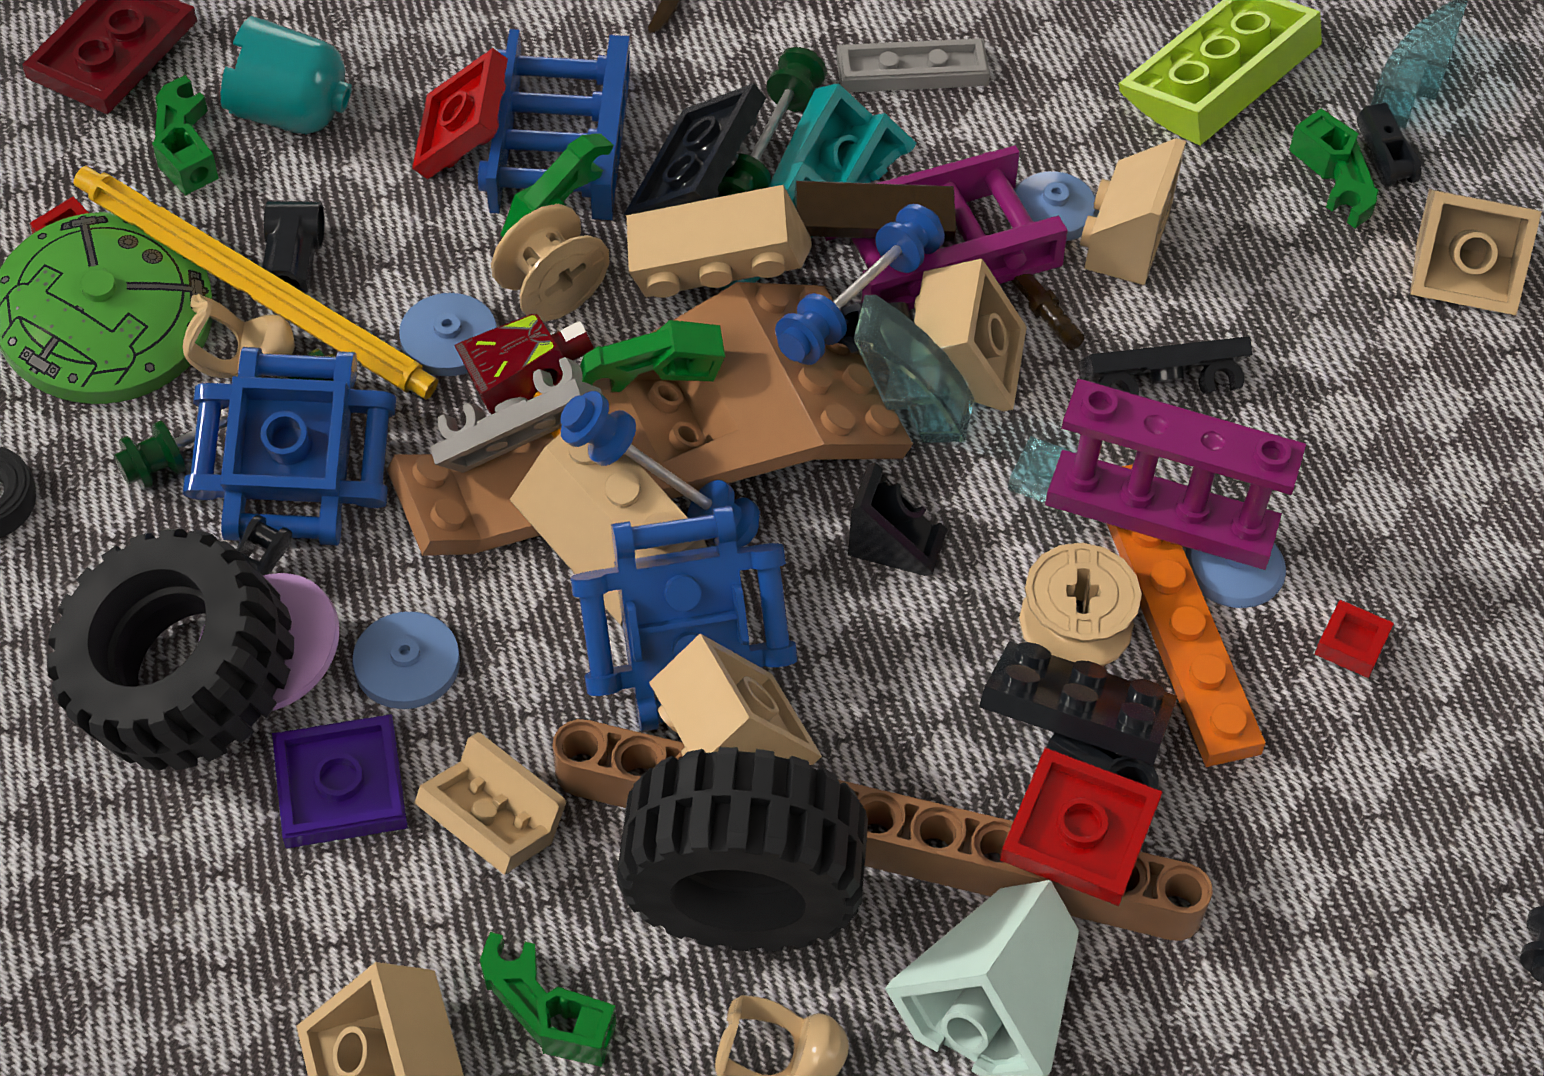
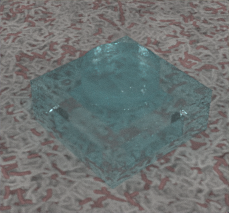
M1030 436L1010 476L1008 489L1045 503L1047 491L1062 449H1067Z

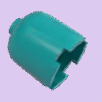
M249 16L243 22L233 41V45L242 47L236 67L233 69L226 66L223 72L221 85V107L223 109L229 110L228 113L239 118L300 134H312L321 131L333 119L336 112L343 113L346 110L351 96L352 85L345 82L346 69L342 56L335 46L324 40L266 19Z

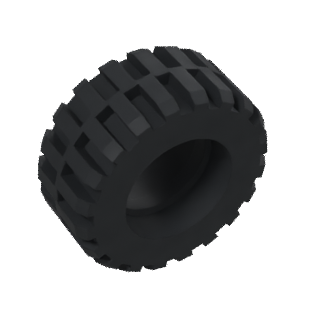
M183 528L160 530V535L157 538L151 533H145L131 538V545L124 549L114 546L101 555L104 561L95 569L91 570L87 567L76 579L80 584L72 596L65 594L58 607V612L62 616L59 624L52 623L48 639V645L54 649V652L47 654L48 677L54 681L52 682V693L58 705L67 711V717L117 757L129 764L136 762L144 769L157 771L166 769L168 765L174 770L192 768L198 765V758L204 757L210 762L228 753L226 746L237 740L241 744L255 732L251 728L261 715L268 718L276 706L277 702L273 699L277 688L284 690L290 673V669L284 664L285 660L292 659L294 654V636L288 632L292 625L288 608L280 601V594L233 546L226 541H219L213 534L195 530L190 531L188 534ZM206 613L202 636L190 657L167 677L148 685L138 686L140 666L146 652L156 638L174 623L189 616Z
M720 747L718 752L706 753L703 749L688 751L681 759L671 756L660 761L654 768H649L634 783L633 789L629 792L617 869V883L633 912H639L642 919L651 926L656 927L660 925L665 928L667 934L680 939L688 937L697 940V944L709 947H714L715 944L730 946L731 950L749 951V948H764L768 952L782 951L785 946L794 945L797 948L813 945L817 938L825 941L835 936L841 928L844 929L858 913L859 906L862 904L868 829L866 810L855 792L846 782L840 783L834 773L823 767L816 770L810 767L807 760L795 756L786 759L775 756L774 751L756 749V753L740 752L738 747Z

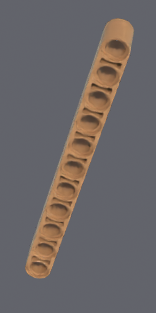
M577 719L565 723L554 735L553 756L555 776L558 785L569 794L626 808L628 794L633 789L634 783L641 777L631 775L628 772L637 768H645L647 770L654 768L660 761L671 756L681 759L683 757L681 751L685 746L683 742L595 721ZM580 754L592 756L591 759L583 762L570 760L573 756ZM846 782L855 792L866 810L868 825L877 824L888 830L881 834L867 831L866 867L990 897L1000 888L1049 880L1005 862L995 863L984 856L988 853L1001 854L1014 821ZM931 838L940 839L948 846L933 848L927 845L924 840ZM1144 852L1139 854L1127 885L1130 891L1124 893L1120 906L1052 881L1069 914L1073 917L1176 941L1191 938L1199 931L1212 897V883L1208 875L1199 867ZM1167 897H1181L1187 900L1191 907L1174 905Z

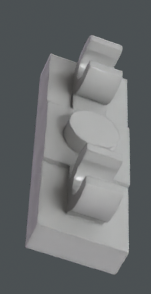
M564 357L559 360L563 376L561 381L555 386L550 373L541 369L534 371V385L542 393L535 398L527 400V398L518 397L506 400L495 407L496 413L486 417L481 407L466 403L463 405L466 424L461 430L458 429V423L454 417L445 414L439 416L438 429L446 439L430 446L435 465L462 473L560 429L562 411L572 398L590 391H597L602 394V391L598 387L582 382L580 366L575 361Z

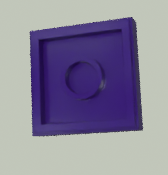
M392 714L272 733L282 837L286 849L408 829Z

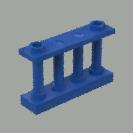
M509 29L506 50L498 49V52L508 59L504 79L506 89L501 97L497 118L499 120V127L491 141L488 161L480 160L478 169L479 191L487 192L489 213H500L503 188L526 189L535 184L547 170L507 167L509 149L563 153L567 145L581 135L601 133L614 145L610 155H600L593 161L603 172L599 179L579 187L573 192H582V197L591 198L592 219L613 220L631 73L630 36L609 35L607 55H598L597 60L522 56L520 30ZM521 76L597 80V85L603 86L602 91H593V96L518 92ZM515 112L590 116L592 117V122H598L597 129L589 128L588 133L513 129Z

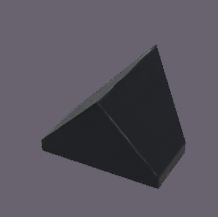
M876 462L867 465L851 510L848 556L923 576L933 574L948 529L942 523L933 525L924 516L926 509L923 506L916 508L900 491L901 485L899 483L893 484L882 473L883 469Z

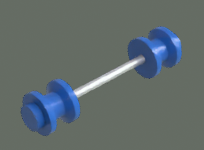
M909 204L900 210L896 216V222L885 224L876 234V247L881 258L832 302L823 295L816 293L808 294L798 303L797 314L788 313L777 322L775 334L781 352L790 360L805 365L815 364L822 358L825 353V345L838 343L846 334L847 325L841 312L842 307L853 299L888 265L900 272H913L923 263L925 254H932L942 246L944 230L938 216L932 210L918 204Z
M590 391L572 398L566 404L560 418L561 437L566 443L573 447H580L589 443L588 455L590 459L601 466L610 465L623 454L627 455L691 500L687 513L688 518L711 515L712 508L731 506L736 526L737 548L749 544L756 536L759 528L760 511L754 502L748 498L734 500L733 488L722 480L711 481L697 491L631 444L636 432L634 417L623 410L608 414L609 402L605 396L597 391Z

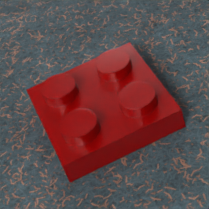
M491 48L427 94L412 166L413 170L429 179L445 167H453L464 154L478 145L487 144L494 137L499 127V120L497 118L500 101L506 89L504 79L508 59Z
M1044 748L1003 845L1000 861L1113 905L1120 906L1158 808L1162 791Z

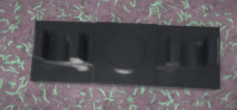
M1250 336L1090 354L1079 361L1082 380L1100 378L1096 384L1109 387L1111 383H1117L1123 388L1124 392L1139 395V387L1134 379L1136 376L1151 375L1152 384L1183 380V371L1204 367L1199 374L1198 384L1203 394H1209L1215 391L1214 375L1216 371L1224 372L1227 375L1230 391L1241 389L1244 385V373L1235 362L1252 356L1253 353Z

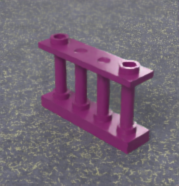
M1016 145L876 183L954 186L956 227L965 242L938 249L932 254H925L923 263L910 273L897 271L888 265L862 289V303L878 306L893 302H906L909 310L914 309L915 299L920 293L924 271L977 259H983L999 284L1012 281L1015 276L1022 274L1033 275L1063 266L1068 231L1058 215L1033 222L1014 190L1020 154ZM993 195L1011 224L1012 229L985 235L966 202ZM824 237V238H825L826 241H829V240H833V239L840 238V237ZM851 238L868 270L881 258L876 247V240L873 238Z
M1078 378L1061 429L1080 434L1077 452L1074 453L1062 449L1047 491L1045 505L1266 570L1282 513L1269 510L1267 506L1273 490L1292 495L1306 443ZM1106 441L1137 450L1132 469L1098 460L1102 442ZM1159 457L1192 466L1193 469L1188 486L1154 476ZM1219 474L1250 483L1244 502L1211 493L1215 475Z

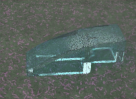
M1453 0L1435 10L1419 22L1400 41L1387 60L1377 82L1371 105L1387 103L1399 127L1406 129L1416 95L1436 101L1468 0Z
M865 295L854 341L886 409H908L923 443L965 442L974 397L961 373L931 337L902 312L877 295Z

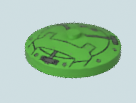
M111 212L87 213L59 220L26 238L13 250L0 268V351L8 364L21 378L35 388L60 399L87 404H106L144 396L170 383L191 365L183 353V339L189 323L197 314L192 311L193 308L190 306L192 296L200 293L202 296L213 300L208 273L195 263L145 234L140 228L127 223ZM208 318L195 342L201 348L204 347L209 336L212 318Z

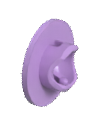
M289 573L263 575L280 594V601L288 608L292 620L291 629L288 632L294 636L292 659L285 660L284 663L290 669V673L284 690L277 688L273 696L277 704L272 711L292 704L316 686L331 665L339 641V620L332 601L312 581Z

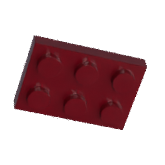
M86 0L22 64L26 79L108 115L197 22L195 8L180 0Z

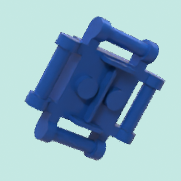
M243 347L240 353L238 376H232V384L200 383L195 385L193 404L198 406L191 474L184 477L183 495L196 500L224 498L221 522L223 540L240 541L251 519L258 515L245 513L246 499L321 502L320 517L259 515L266 518V525L277 530L283 527L292 531V538L319 539L320 545L338 546L341 539L342 503L355 504L366 508H381L387 505L388 487L383 485L389 417L395 415L397 397L385 391L353 389L357 377V355L355 352L338 351L336 357L265 354L262 353L261 348ZM262 376H279V377L322 378V379H333V381H325V380H303V379H282V378H261V377H262ZM229 407L222 474L215 475L214 467L221 410ZM351 413H364L367 415L360 481H346L351 438Z
M731 506L712 508L711 515L631 527L630 521L611 524L615 567L575 574L570 578L573 596L580 599L590 672L585 674L587 694L591 696H605L617 693L622 689L633 688L641 732L659 729V723L664 722L658 713L661 703L659 699L654 698V691L649 682L700 633L759 667H784L798 661L796 642L789 640L780 566L786 564L784 545L780 543H767L737 548L736 526ZM715 538L716 546L635 558V550ZM757 569L766 642L749 645L740 571ZM618 590L628 665L613 667L603 594L608 591Z

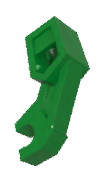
M184 75L163 85L155 97L157 117L155 140L152 142L158 168L186 196L219 179L213 153L192 127L208 112L205 97L201 92L194 95L191 81Z
M1320 108L1295 126L1289 151L1323 179H1335L1336 183L1330 192L1326 207L1333 212L1340 205L1352 206L1353 208L1350 210L1347 223L1356 229L1372 217L1379 189L1375 188L1357 142L1359 133Z
M601 133L581 135L568 144L566 150L535 184L515 194L500 235L504 237L506 232L523 216L540 207L554 204L565 205L564 201L575 189L599 179L603 170L593 161L600 155H610L614 145Z
M669 320L656 332L604 347L598 346L583 356L580 364L582 382L593 385L598 379L609 378L611 392H621L638 374L654 370L662 380L714 382L725 359L721 326Z
M490 932L480 957L481 971L486 989L494 992L541 1046L543 1054L602 1067L617 1024L615 1005L561 987H556L547 993L537 982L535 944L525 941L520 957L516 960L506 961L500 957L505 946L503 935ZM560 1014L564 1019L572 1018L577 1020L573 1033L557 1030L554 1026L551 1027V1018Z

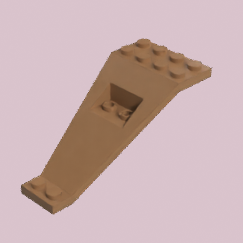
M736 282L675 318L674 320L721 326L725 359L714 382L662 380L654 370L638 374L621 392H611L609 378H601L593 383V386L601 389L603 396L609 402L608 414L623 410L634 417L636 432L631 444L697 491L714 480H722L728 484L811 460L903 459L913 445L864 355L851 353L848 347L836 343L834 345H825L823 357L815 364L805 365L790 360L781 352L775 334V327L784 315L788 313L797 314L798 303L808 294H820L833 302L826 287L821 285ZM550 433L464 473L435 465L432 454H394L387 472L422 556L475 554L540 536L511 503L510 498L544 447L554 439ZM641 466L670 499L684 496Z

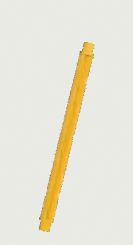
M83 166L76 173L73 182L74 186L86 192L91 201L127 223L140 228L145 234L235 289L250 295L253 300L335 350L355 352L357 361L363 367L404 392L412 391L425 400L429 399L436 390L439 380L425 372L422 364L165 208L152 203L147 197L106 172L100 174L88 166Z

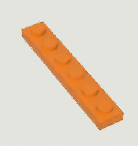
M1133 464L1122 467L1132 469ZM1107 524L1119 556L1127 562L1137 575L1142 593L1140 601L1141 610L1205 767L1262 755L1266 742L1183 547L1175 543Z

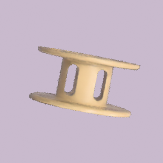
M561 204L543 206L523 216L506 232L497 245L491 261L492 277L502 288L515 291L521 290L519 294L520 308L526 315L538 314L542 322L555 320L576 310L593 295L603 281L610 263L609 249L600 238L589 235L580 236V218L571 207Z
M1087 543L1059 545L1043 553L1028 572L1025 585L1026 597L1023 599L1019 616L1023 638L1026 642L1036 643L1047 648L1051 655L1072 662L1081 660L1091 661L1104 667L1117 660L1131 642L1134 627L1133 620L1139 611L1142 593L1137 575L1123 558L1105 547ZM1076 600L1083 601V614L1076 612Z

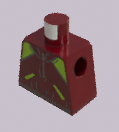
M538 314L527 315L454 345L490 415L496 413L495 407L506 400L524 397L527 400L532 399L538 391L533 381L534 371L541 369L550 373L555 386L561 381L563 376L559 363L560 359L565 357L574 361L594 349L580 321L551 335Z

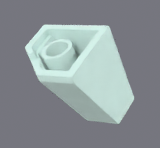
M1051 880L1000 888L888 983L885 990L916 1041L936 1052L944 1044L975 1062L971 1072L979 1076H1048L1052 1069L1079 930Z

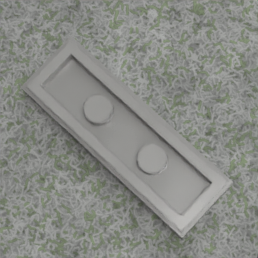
M983 38L837 45L836 60L840 85L849 93L989 85L990 71Z

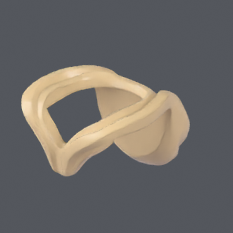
M200 293L192 296L190 306L193 308L192 311L197 314L193 317L185 332L183 353L187 361L198 371L215 378L238 376L240 353L243 347L261 348L262 353L292 355L295 348L293 332L289 323L283 317L263 315L244 322L219 302L202 296ZM208 318L222 323L236 336L238 350L233 358L228 360L219 359L195 343Z
M742 995L734 999L730 1004L726 1018L729 1026L724 1030L718 1046L715 1071L717 1076H837L848 1055V1038L842 1026L828 1015L816 1013L804 1019L774 1001ZM740 1019H753L773 1023L783 1027L792 1035L794 1052L791 1062L786 1069L775 1075H763L751 1071L728 1058Z

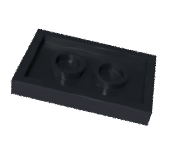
M755 83L682 110L626 209L625 217L626 215L717 198L719 194L717 188L726 172L736 163L738 159L737 151L746 135L755 128L757 124L756 116L766 100V96Z
M1009 641L984 687L979 708L1154 765L1175 706L1177 695L1165 692L1163 687L1149 680L1135 679L1131 681L1109 674L1103 666L1091 661L1081 660L1072 662L1051 655L1047 648L1036 643L1022 642L1017 644Z

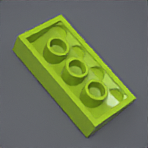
M1222 0L1119 82V92L1159 125L1201 146L1322 45L1321 12L1288 0Z

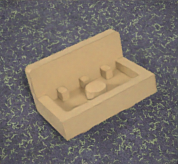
M477 732L467 739L459 763L419 786L415 804L505 875L552 844L566 801L558 792L483 734Z

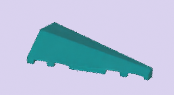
M839 83L816 88L769 187L784 185L795 206L796 181L870 183L880 179L888 172L887 167L901 155L910 153L917 143L886 113L872 115ZM757 276L731 281L730 284L719 289L723 291L736 282L756 283L761 277Z

